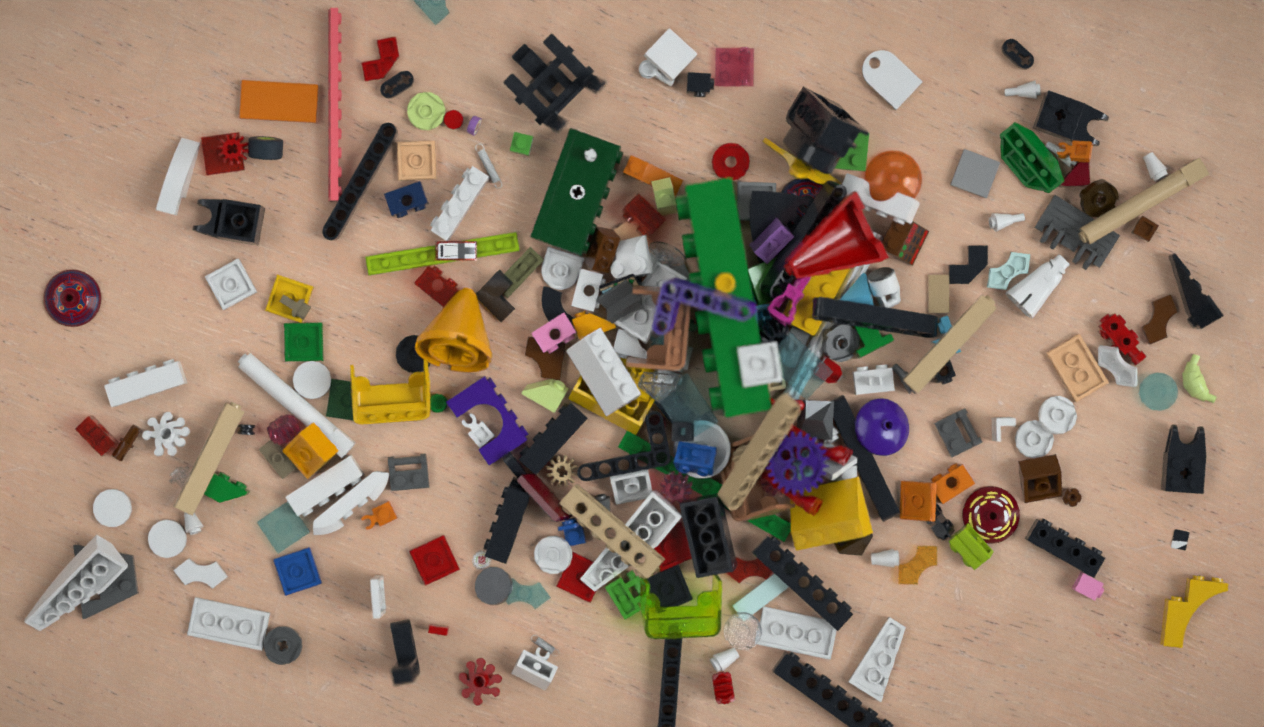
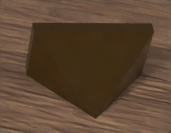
M873 534L837 542L834 545L839 554L862 556Z

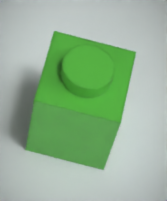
M514 132L510 152L529 157L534 137Z

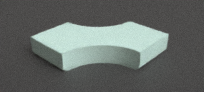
M1011 252L1009 259L1004 265L998 268H989L987 288L1007 290L1012 278L1019 274L1028 273L1031 254Z

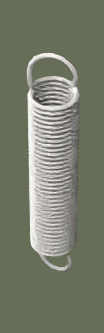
M485 148L480 150L478 155L493 183L501 182Z

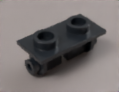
M936 503L934 521L936 524L931 529L937 538L943 541L947 537H951L955 530L952 522L945 518L941 507Z

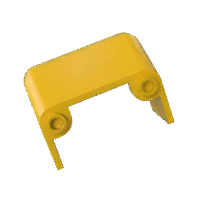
M427 359L423 360V372L411 374L408 378V383L370 386L368 378L363 376L355 377L354 365H350L352 410L355 423L365 425L425 420L430 416V377Z

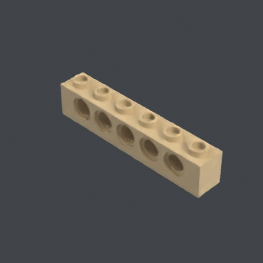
M576 484L560 502L564 512L568 515H574L577 518L576 521L582 527H588L592 531L591 534L597 540L602 539L611 552H617L625 564H631L640 577H646L647 579L651 577L665 560L663 556L580 485ZM579 503L585 504V506H586V511H585V512H580V511H579V509H578V504H579ZM594 515L600 517V525L594 524L592 520ZM608 528L615 530V537H610L607 534ZM623 540L630 543L629 550H625L622 547ZM637 553H641L645 556V561L643 563L637 560Z

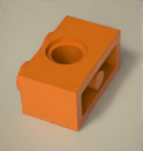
M955 463L947 468V473L943 475L939 473L931 478V483H937L936 497L941 504L948 502L975 484L963 464L958 465ZM949 477H954L955 485L951 488L947 487L946 480Z

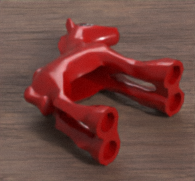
M770 398L771 405L773 406L776 400ZM794 399L802 411L805 406L804 402L801 399ZM793 424L787 432L789 438H791V432H794L796 437H798L799 432L803 433V437L807 434ZM842 445L834 447L821 446L820 448L821 450H827L823 457H829V461L836 462L842 466L847 464L853 453V450ZM794 446L793 448L797 460V447ZM807 446L803 447L801 450V454L803 450L810 451V449ZM786 449L782 453V458L787 461L791 457V452ZM765 467L760 476L768 481L774 489L777 488L780 483H772L775 477H768L772 469H766ZM787 469L785 477L791 480L789 469ZM785 486L780 489V492L789 497L796 506L802 508L809 515L815 516L823 504V500L815 496H804L798 491L796 495H793L792 489L785 493Z

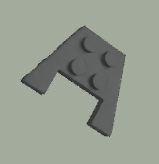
M79 544L73 545L74 556H76L85 546ZM119 552L128 564V567L104 592L100 593V599L89 600L84 604L81 603L83 619L91 617L139 593L134 555Z

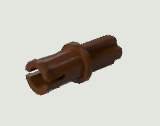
M133 424L125 437L120 439L121 442L112 453L115 459L123 461L130 448L134 447L133 443L141 432L138 426Z

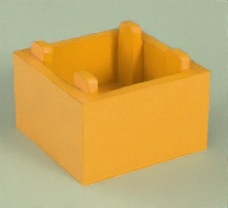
M313 422L301 431L282 451L301 473L309 479L339 450Z

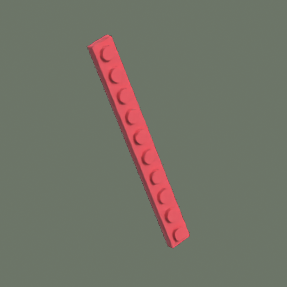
M330 8L328 10V201H338V197L342 195V188L338 186V178H341L342 175L341 166H338V159H341L342 149L338 147V140H341L342 130L338 128V120H341L342 111L338 109V101H341L342 92L338 90V82H341L342 73L338 70V63H341L342 60L341 51H338V44H341L342 34L338 32V24L341 25L342 15L338 13V8Z

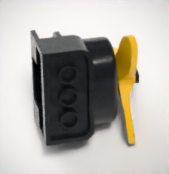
M803 86L786 115V122L791 128L784 137L783 143L793 154L780 148L767 138H764L762 142L786 160L790 167L788 171L794 178L800 180V178L807 177L822 185L829 180L841 184L839 180L830 174L841 157L844 158L850 148H856L857 145L854 141L858 134L861 133L868 136L869 132L838 103Z

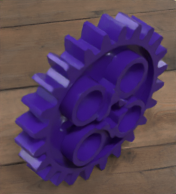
M791 432V438L787 434L785 435L784 440L781 441L769 460L771 465L766 467V469H772V472L768 475V477H775L772 483H780L778 489H782L785 486V493L792 489L793 495H796L797 490L803 495L804 489L812 492L811 486L818 488L816 482H824L821 475H828L823 470L824 468H829V465L824 464V461L829 460V457H823L827 450L820 449L823 443L816 444V437L810 440V434L807 433L803 437L802 432L798 433V437H796L794 432ZM794 446L797 447V459L802 461V464L799 465L801 480L798 479V467L793 465V462H796ZM805 446L810 449V455L806 458L801 455V450ZM786 449L791 452V457L787 461L782 458V453ZM807 466L813 468V474L810 477L804 474V469ZM787 469H792L794 472V477L791 480L785 477Z

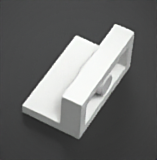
M991 418L992 441L1001 442L1000 426H1016V418Z

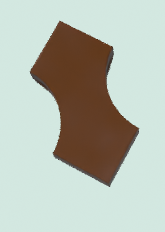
M1171 294L1152 302V317L1148 323L1142 326L1149 345L1168 337L1166 333L1167 323L1178 312Z

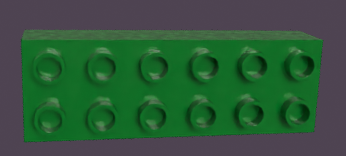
M732 177L685 185V194L676 196L675 201L679 221L689 219L691 233L682 234L685 258L696 257L698 271L688 274L689 282L717 290L715 286L716 278L723 273H727L735 280V286L728 294L753 302ZM706 295V301L712 303L711 297ZM724 301V306L730 309V303ZM743 306V313L748 315L749 311L747 307ZM708 310L696 311L699 335L709 333L711 342L710 349L702 350L705 372L716 371L718 386L708 388L712 411L722 410L723 416L727 418L771 410L772 405L768 383L743 387L737 348L761 344L756 314L746 321H740Z

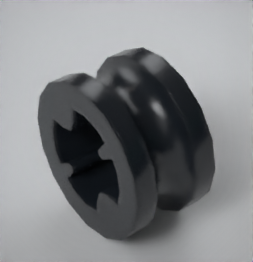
M238 424L240 428L238 434L255 435V432H253L255 425Z

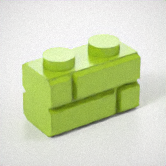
M969 523L957 531L948 541L950 548L955 553H959L963 557L964 564L967 567H972L973 570L986 562L994 552Z

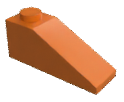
M632 155L623 171V174L651 187V181L670 177L675 197L683 182L682 179Z

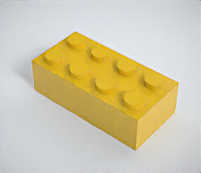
M849 269L812 276L802 291L804 297L796 306L795 319L791 324L815 336L822 321L812 319L813 298L826 297L834 299ZM789 299L782 312L786 317L789 316L788 312L792 308L793 301Z

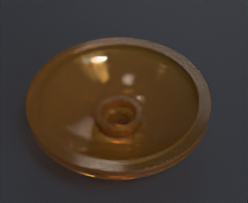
M892 150L880 153L871 160L866 168L864 180L869 183L870 194L876 201L889 200L897 193L914 199L921 188L922 174L917 162L911 156L901 151ZM892 175L898 177L897 182L891 180Z

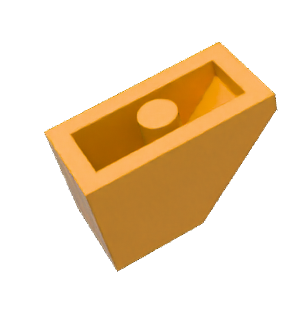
M585 311L575 314V319H572L579 340L599 328L603 332L616 328L615 324L594 314H586Z

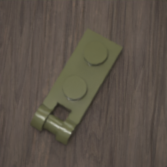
M531 247L505 273L513 282V285L503 294L507 299L544 261Z

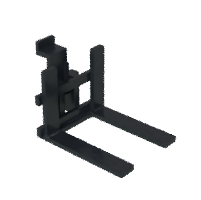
M550 34L543 41V44L556 58L546 64L532 49L523 44L512 55V58L533 79L526 87L511 73L503 83L517 96L514 100L519 105L524 103L537 117L535 121L539 125L543 123L558 133L568 123L558 114L580 91L585 88L597 94L607 82L593 75L594 70L589 65L585 67L572 54L574 50L569 45L565 47L554 34ZM562 63L576 77L573 82L558 68ZM557 83L565 89L558 97L551 91ZM535 90L550 103L548 107L533 94Z

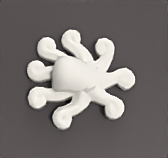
M166 412L162 416L160 424L156 418L152 417L148 420L147 424L154 427L155 431L146 430L143 432L142 437L145 440H149L151 437L155 438L156 449L154 454L156 456H161L164 453L162 443L168 449L167 452L170 456H174L177 453V449L174 446L183 447L186 444L185 439L180 438V435L183 437L188 436L190 429L188 427L174 429L175 427H183L185 419L179 417L176 421L167 423V421L173 418V415L170 412Z

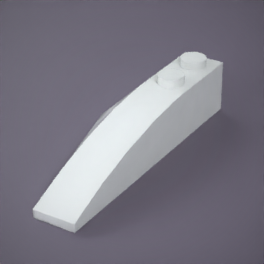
M654 490L625 525L654 549L682 516L667 498L657 490ZM623 540L622 547L625 550H629L630 543ZM606 547L580 580L595 592L630 565L625 564L617 552L613 553ZM637 553V560L642 558L644 555L641 553Z
M96 535L56 577L25 618L24 622L39 631L59 620L61 615L75 610V607L80 603L88 602L90 597L96 593L99 595L104 592L128 567V564L112 543Z

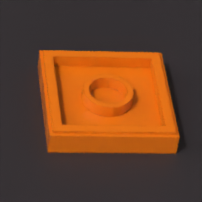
M901 481L900 519L934 522L937 483Z

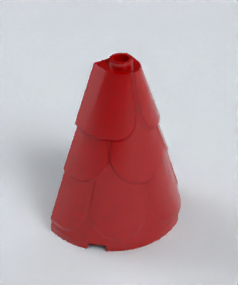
M853 191L845 196L833 211L819 223L810 235H806L787 257L784 268L788 275L792 274L796 279L825 275L831 271L878 263L889 258L882 242L875 238L862 212L865 207L857 191Z

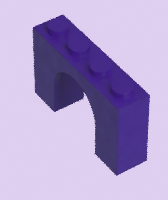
M484 376L448 400L447 404L457 418L479 404L491 405L500 412L503 420L500 434L479 449V452L490 466L503 455L527 441L526 436L529 434L523 425L519 427L515 421L518 417L512 409H507L505 406L507 401L501 393L497 394L494 389L497 386L491 377L487 379Z

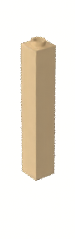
M980 295L902 381L915 393H919L997 309L994 306L996 302L988 295L986 297Z
M231 402L230 405L224 404L174 504L175 508L193 516L244 414V411L240 410L242 406Z

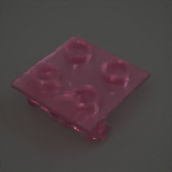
M715 48V86L754 87V48Z

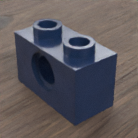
M421 181L384 194L391 216H397V218L407 216V212L413 209L415 212L426 209L425 205L429 204ZM411 196V205L404 206L402 203L403 197Z

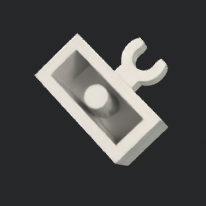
M887 364L876 365V369L868 370V366L857 367V371L853 372L855 395L895 391L892 368H887Z
M540 647L537 648L534 654L523 650L511 674L545 691L558 668L547 661L550 652H547L542 657L539 654Z

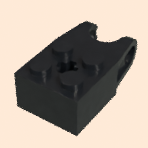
M1048 90L1045 92L1033 129L1066 141H1091L1093 146H1099L1100 141L1088 133L1087 125L1091 120L1108 121L1109 116L1083 102ZM1061 112L1063 118L1057 120L1055 113Z
M199 199L197 201L198 205L210 209L212 216L207 224L194 225L193 231L221 240L259 246L265 208L262 205L227 199ZM243 219L244 224L242 226L238 225V222H241Z
M1172 424L1163 454L1161 490L1204 494L1206 469L1204 427H1197L1194 439L1190 443L1184 444L1179 438L1177 425ZM1184 468H1186L1187 475L1183 478V475H1180V471H1184Z

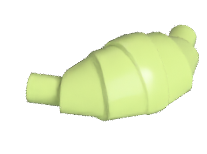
M1193 354L1182 373L1183 387L1191 397H1195L1203 402L1207 400L1214 403L1217 396L1209 393L1203 374H1201L1200 367L1197 365L1200 356Z

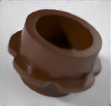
M1066 489L1063 493V502L1066 505L1074 507L1078 505V502H1081L1082 496L1079 494L1078 489Z

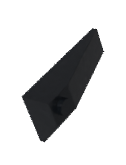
M1176 253L1169 255L1185 312L1189 317L1187 321L1192 328L1202 329L1223 317V313L1213 299L1201 292L1200 283L1194 278L1191 279L1189 277L1191 275L1190 271Z

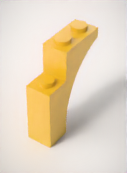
M1199 575L1187 578L1184 600L1180 596H1171V599L1165 598L1160 644L1168 647L1183 648L1185 631L1194 612L1209 598L1227 592L1229 584L1223 582V578L1212 577L1211 580H1204V576Z

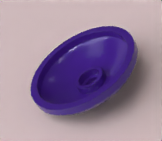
M874 399L864 404L857 413L855 432L858 441L868 452L878 456H888L898 452L905 445L909 436V421L904 410L897 403L889 399ZM886 422L889 423V429L886 428Z

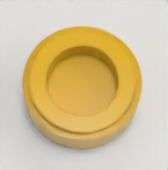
M723 273L716 278L715 286L718 291L728 293L733 290L735 280L730 274Z

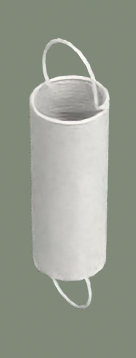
M540 637L537 638L535 644L552 654L555 647Z

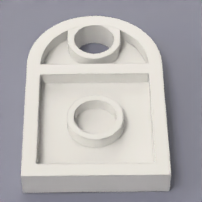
M879 50L871 53L865 59L862 66V75L866 83L895 110L923 82L889 51ZM872 58H877L880 62V66L876 69L871 68L869 65V61Z

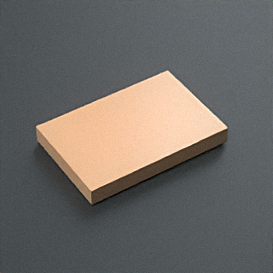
M1080 334L1075 335L1046 353L1075 403L1109 383Z

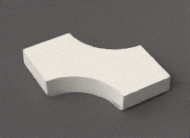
M1100 345L1098 347V365L1108 369L1113 374L1117 385L1136 387L1138 384L1137 367L1129 365L1122 359L1118 347Z
M189 558L174 570L185 585L199 581L208 584L212 589L228 577L217 561L210 565H199Z

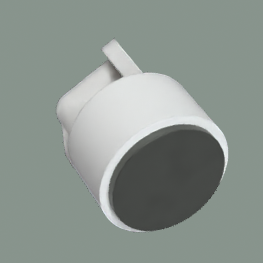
M883 267L872 271L868 275L867 281L872 295L877 298L879 306L891 308L899 304L901 301L900 286L894 269ZM890 294L891 298L886 300L885 296Z

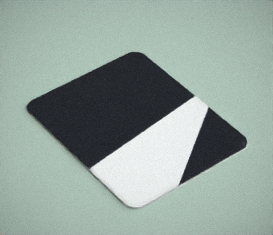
M1175 529L1171 548L1185 551L1189 532Z

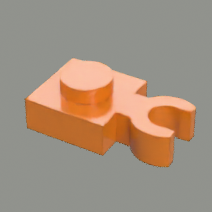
M1073 141L1072 145H1068L1065 142H1060L1059 148L1065 149V151L1057 152L1058 158L1064 159L1070 156L1071 161L1090 162L1093 143L1091 141Z
M390 501L372 509L374 515H365L361 520H371V524L366 527V530L374 527L376 522L381 527L398 517Z

